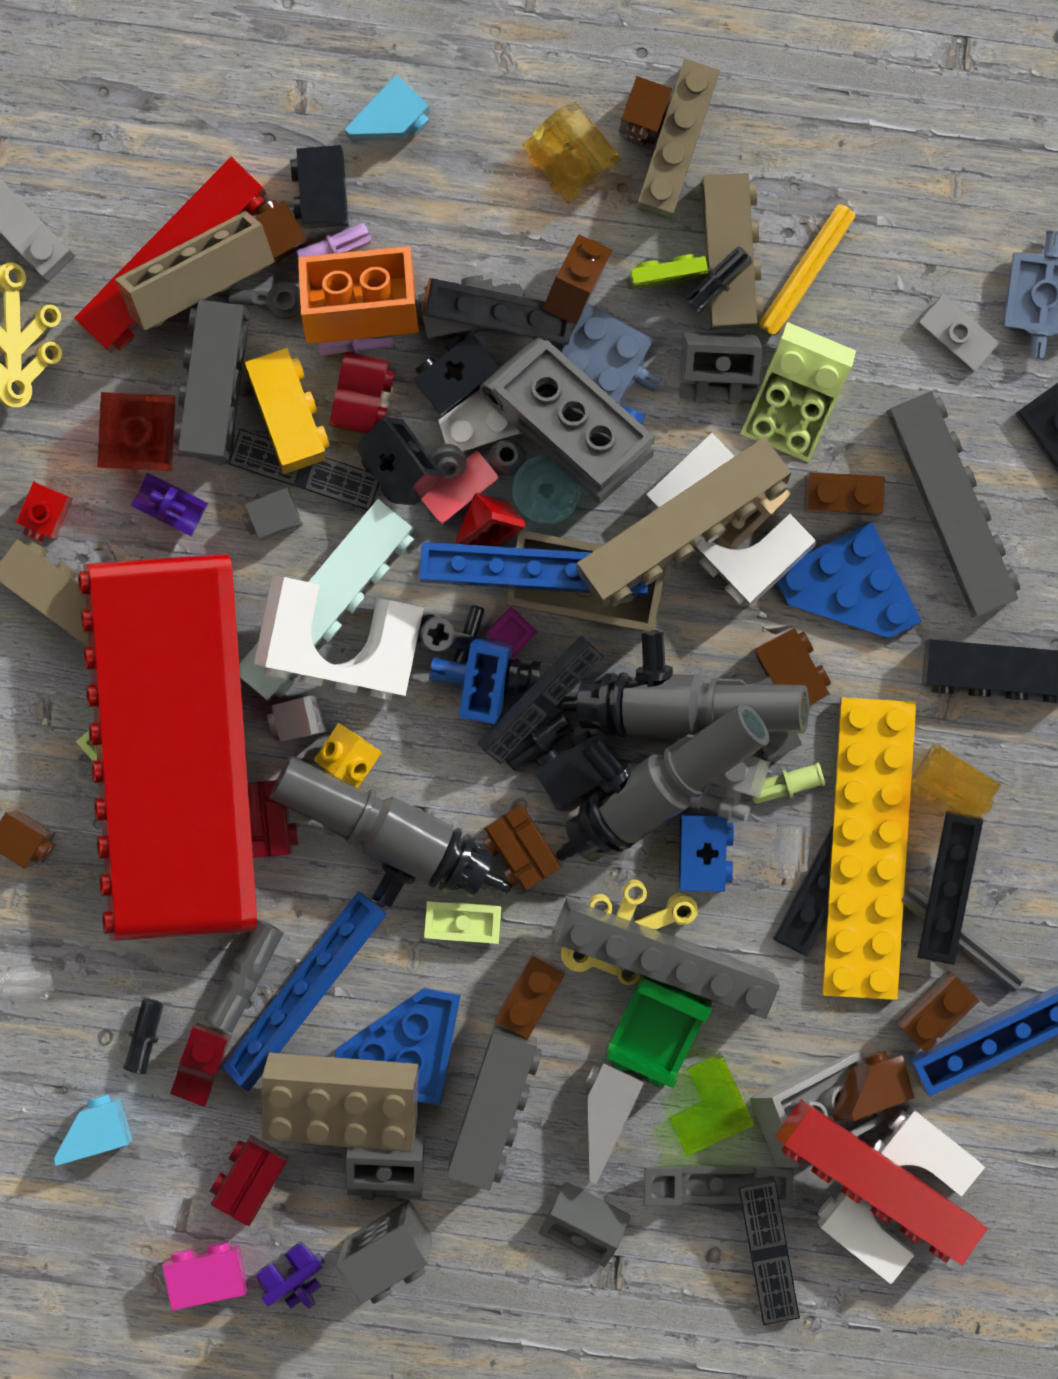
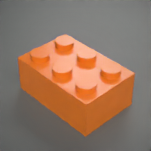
M410 246L298 257L301 318L306 344L419 333L415 275Z

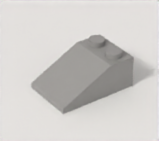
M854 1052L781 1081L749 1098L776 1167H801L808 1163L803 1158L799 1164L781 1151L784 1145L775 1135L800 1099L834 1121L832 1113L851 1068L864 1063L860 1052ZM882 1110L855 1121L835 1122L855 1136H859L885 1122L886 1117Z

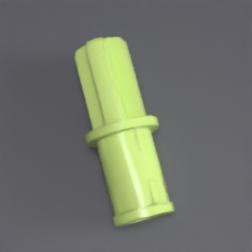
M819 762L790 772L783 769V774L765 778L760 797L752 796V799L758 804L786 795L793 798V793L825 786Z

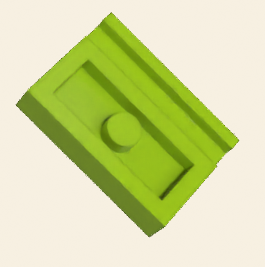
M695 254L674 257L673 262L658 264V261H647L636 264V268L631 269L629 275L631 289L638 290L704 278L708 270L706 256L695 258Z

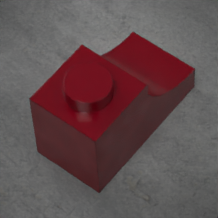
M196 1023L192 1027L180 1059V1065L170 1094L205 1107L232 1035Z

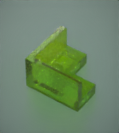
M721 1052L687 1067L702 1101L669 1116L686 1156L755 1126Z

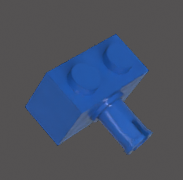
M477 637L470 644L466 664L434 657L430 668L433 672H430L429 681L462 686L463 692L458 717L496 724L503 712L514 643Z

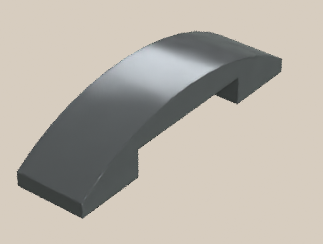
M721 1164L644 1167L643 1205L741 1204L738 1182L774 1176L780 1207H793L794 1169Z

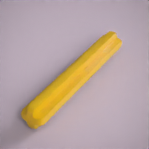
M840 204L836 206L759 322V326L766 333L773 336L779 334L854 221L855 213L848 207Z

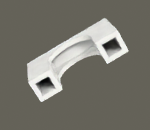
M711 433L646 494L648 501L651 503L647 509L652 513L735 456ZM789 514L759 543L749 548L740 550L727 549L715 544L713 541L707 543L705 539L693 548L702 556L698 561L700 565L713 578L719 574L728 583L724 589L739 605L745 601L751 607L816 546V540Z
M272 575L254 660L255 665L266 667L265 675L287 679L288 672L301 674L300 682L322 686L323 679L336 681L335 689L357 693L358 686L370 688L369 696L391 700L393 693L406 696L424 607L377 598L368 640L364 648L350 661L333 665L319 655L311 637V624L319 585Z
M911 1106L906 1112L901 1109L892 1118L888 1125L891 1131L883 1141L876 1139L871 1144V1147L899 1166L915 1165L929 1170L961 1197L985 1168L976 1158ZM842 1192L836 1199L830 1197L818 1212V1215L821 1217L817 1221L820 1228L888 1283L892 1284L914 1257L911 1249L875 1220L873 1213L870 1211L872 1208L871 1204L866 1200L862 1199L858 1204Z

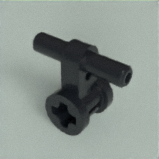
M475 605L470 606L463 633L455 631L452 624L442 617L430 613L423 614L417 643L433 651H443L450 645L457 647L454 662L466 664L470 644L478 635L485 611L484 608ZM429 629H438V635L429 636Z

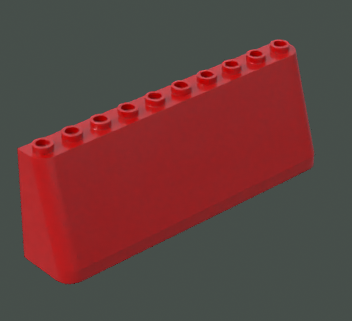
M229 554L84 564V571L78 573V587L80 594H85L86 609L81 610V627L83 632H88L89 647H84L83 659L85 669L91 670L92 685L86 686V700L88 708L93 707L94 723H89V740L91 745H96L97 760L92 761L91 772L93 783H99L100 798L94 799V813L96 821H101L102 836H97V853L99 859L104 858L105 874H100L99 877L101 896H107L108 911L102 913L104 934H109L111 941L255 931L257 927V908L231 558Z

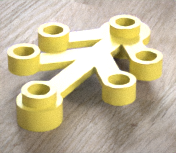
M13 262L0 266V293L3 294L4 329L0 326V350L5 354V367L0 363V402L9 408H19L26 405L31 399V382L47 366L60 361L62 350L55 342L41 344L36 350V357L23 369L21 368V355L46 329L59 324L61 313L54 305L43 306L36 311L35 318L21 332L19 290L26 283V275L23 268ZM9 271H12L16 277V283H13L9 279ZM45 311H48L51 314V323L45 320ZM46 348H49L52 351V360L46 357ZM13 382L16 383L19 388L18 395L14 394L12 391L11 386Z
M635 879L628 881L624 885V897L615 915L629 921L637 904L642 903L647 896L644 884ZM632 887H640L642 891L638 897L633 898L628 895ZM679 892L669 898L667 908L634 922L654 930L673 922L679 925H686L696 918L698 906L690 894ZM596 894L590 899L589 906L593 908L598 901L606 902L607 908L604 912L611 914L612 904L606 895ZM682 905L690 907V911L686 916L677 915V909ZM561 947L562 961L572 971L583 972L591 967H595L618 976V979L624 985H633L640 978V974L635 972L632 977L625 978L622 976L624 968L588 955L580 960L573 957L574 950Z

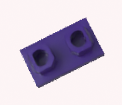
M147 472L130 506L192 537L209 503Z
M300 1241L284 1254L294 1268L289 1274L283 1276L273 1261L256 1273L257 1280L264 1291L261 1298L267 1307L291 1290L295 1292L285 1299L290 1308H293L300 1302L308 1309L316 1304L312 1293L321 1288V1284L316 1278L306 1285L303 1282L321 1270L325 1260L319 1252L314 1255Z

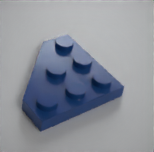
M872 522L806 554L776 582L788 606L884 638H890L922 622Z
M427 987L422 988L338 1046L335 1058L418 1064V1102L440 1106L461 994Z

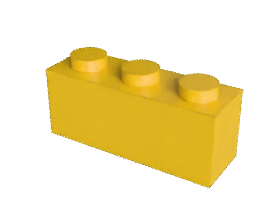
M288 348L246 361V373L282 473L286 474L325 461L324 449L330 447L323 425L316 427L312 414L317 413L313 396L310 391L303 392L299 381L305 378L299 358L291 359Z

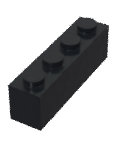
M928 639L925 641L922 684L931 685L932 693L953 694L954 687L969 688L968 696L991 697V690L1005 691V699L1028 701L1029 693L1043 695L1042 702L1058 703V650Z

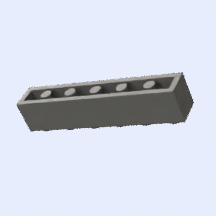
M930 391L887 410L886 413L971 616L982 615L1019 599L1016 591L1020 590L1018 579L1012 569L1007 571L1002 556L1006 555L1005 548L998 535L992 536L987 522L991 521L990 512L983 500L978 502L973 490L977 486L975 476L969 466L963 467L958 453L963 451L955 431L950 433L944 421L948 417V413L941 397L935 398L933 392Z
M568 898L564 902L553 930L557 945L763 1019L767 1018L780 987L773 972Z

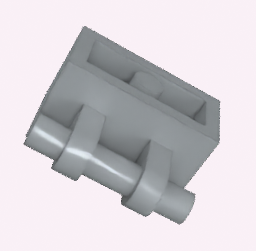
M749 756L711 782L728 788L724 798L707 793L710 786L709 783L706 785L705 792L702 795L691 797L689 807L697 810L703 807L718 812L719 817L727 820L736 818L746 821L750 813V807L738 803L741 793L760 797L771 762Z

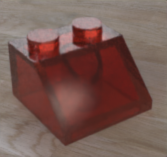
M101 392L97 468L172 471L176 396Z

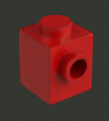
M33 481L16 521L17 524L25 527L22 534L44 542L46 536L56 539L73 498Z

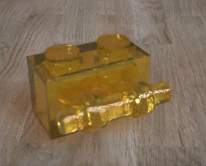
M577 101L556 110L532 132L534 136L523 143V147L530 154V162L535 168H541L552 182L549 186L555 194L560 193L568 204L580 195L578 192L599 182L622 161Z
M938 744L931 746L911 778V783L917 786L914 793L929 803L933 804L938 799L949 806L946 811L981 817L983 813L987 814L994 803L992 798L1001 786V784Z

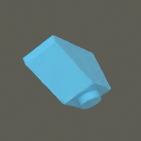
M395 75L345 128V132L352 141L405 139L410 133L416 136L430 121L427 117L430 113V108L401 78Z
M109 1094L87 1100L88 1106L79 1112L54 1157L55 1166L129 1145L132 1141V1136L120 1097L110 1100Z

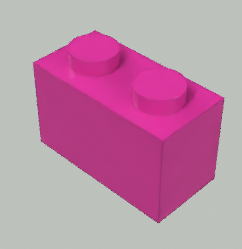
M224 1241L207 1246L208 1251L193 1254L192 1249H185L171 1253V1259L166 1260L163 1265L171 1310L246 1295L248 1283L240 1245L230 1246L229 1241Z

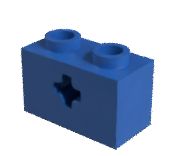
M680 814V891L725 892L726 883H732L733 861H726V846H733L734 841L733 823H727V819L721 818L719 815ZM708 842L710 848L716 850V856H710L709 862L704 863L703 858L696 855V852L703 849L704 843Z

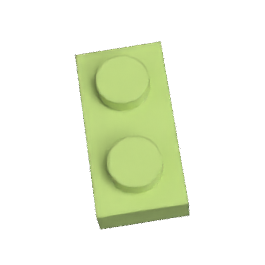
M427 900L424 938L499 944L501 905Z

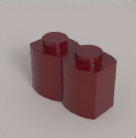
M349 352L344 353L329 426L368 434L383 417H386L387 408L381 407L384 392L391 393L395 377V371L389 370V361Z

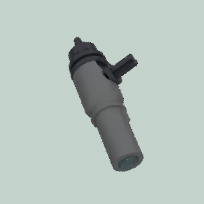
M651 630L650 632L643 631L641 633L643 666L636 669L634 681L627 672H622L619 676L616 673H607L598 680H582L578 689V695L566 696L554 708L562 709L563 711H577L581 728L597 729L605 736L617 734L620 738L627 736L683 738L688 734L696 735L742 703L750 706L760 716L770 733H805L809 717V696L806 685L746 684L742 679L714 678L711 679L710 683H705L699 675L673 674V667L665 665L664 632Z
M741 703L696 735L688 734L664 750L663 756L652 754L635 767H632L629 762L620 765L599 739L591 742L582 751V755L604 779L600 784V788L603 791L595 792L589 799L584 801L580 805L578 815L567 822L566 831L570 841L565 843L556 852L557 858L564 861L568 857L579 853L584 859L595 862L604 855H618L624 849L631 848L636 842L690 806L691 797L702 795L705 792L706 785L769 743L768 730L760 716L750 706Z
M292 755L286 761L270 795L271 800L321 823L323 828L345 838V841L348 843H352L354 840L361 843L364 854L382 862V869L385 871V874L372 895V899L378 901L377 905L384 908L386 905L391 908L404 884H412L416 878L426 883L428 882L431 888L436 887L440 882L439 890L445 893L460 892L470 898L475 896L482 884L504 894H508L512 888V885L505 881L504 878L489 871L493 854L480 848L475 837L466 834L461 838L462 829H453L452 825L395 797L381 800L376 797V791L371 789L367 793Z

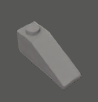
M0 178V233L50 282L75 255Z
M318 695L272 705L273 713L267 714L271 735H278L280 742L326 732Z
M603 1059L599 1067L592 1065L584 1082V1086L589 1088L587 1091L589 1182L597 1184L644 1084L642 1077L631 1072L618 1070Z

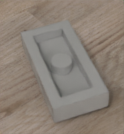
M944 294L917 323L972 372L977 370L999 344L997 340Z

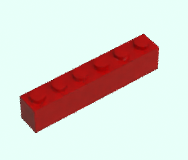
M231 156L74 318L110 353L116 348L119 351L123 350L135 337L132 331L138 324L129 316L115 279L244 211L253 216L257 213L256 210L265 203L263 199L266 195L264 187Z
M802 1099L799 1100L775 1135L784 1145L781 1151L799 1164L804 1158L814 1165L810 1171L828 1184L832 1179L838 1181L843 1185L840 1190L843 1194L858 1204L862 1199L872 1204L873 1206L870 1211L887 1224H889L891 1219L900 1223L902 1227L899 1231L917 1244L921 1238L931 1244L928 1250L945 1263H948L951 1258L960 1265H963L988 1229L970 1213Z

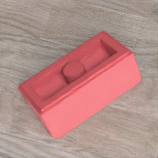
M477 450L466 458V469L461 475L451 479L442 478L421 499L442 526L471 503L475 492L482 494L500 480L497 473Z

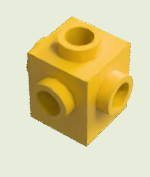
M338 723L314 758V761L325 768L324 772L359 788L382 752L358 734Z

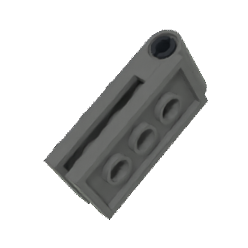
M539 337L533 338L480 385V390L489 404L599 504L606 500L653 457L654 449L650 446L654 443L655 436L548 340L544 341Z

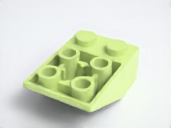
M787 322L740 434L756 441L765 436L773 448L809 462L852 368L856 351Z

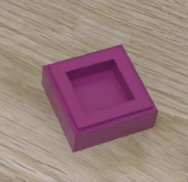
M510 607L486 634L492 640L514 643L512 658H514L538 631L514 608Z

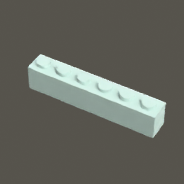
M377 499L309 581V583L319 585L311 624V637L314 647L322 639L329 642L342 626L338 620L344 612L348 610L353 613L366 598L362 593L370 581L377 585L390 569L386 562L394 553L401 556L414 541V538L410 536L414 530L413 527L379 499ZM257 643L239 664L240 678L266 700H272L274 696L281 699L294 684L290 679L293 673L288 672L287 679L265 675L266 667L254 664Z

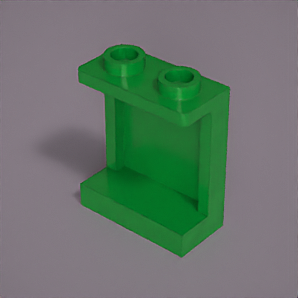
M641 975L606 1046V1058L618 1070L623 1072L633 1070L644 1075V1080L653 1086L663 1088L666 1085L674 1088L677 1082V1074L702 1023H706L712 1011V1000Z

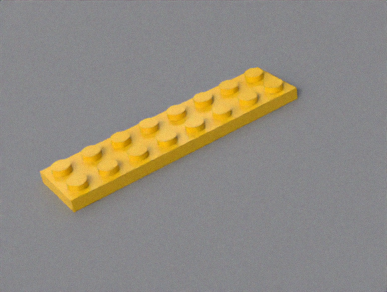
M840 697L832 817L833 836L829 870V901L825 929L821 993L823 996L898 1000L904 905L902 898L905 889L916 702Z

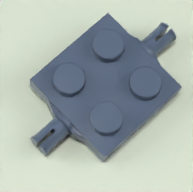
M1052 230L1046 231L1044 252L1033 255L1018 252L1012 254L1002 328L1021 330L1029 335H1033L1030 358L1045 359L1047 337L1058 335V231L1055 233Z
M588 303L577 325L574 324L572 327L569 345L562 344L561 353L618 404L626 389L635 381L655 392L658 386L646 380V377L658 384L662 380V377L660 378L643 368L645 355L654 339Z

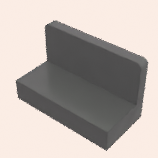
M565 1182L559 1191L553 1208L545 1218L539 1234L605 1267L618 1249L630 1215Z

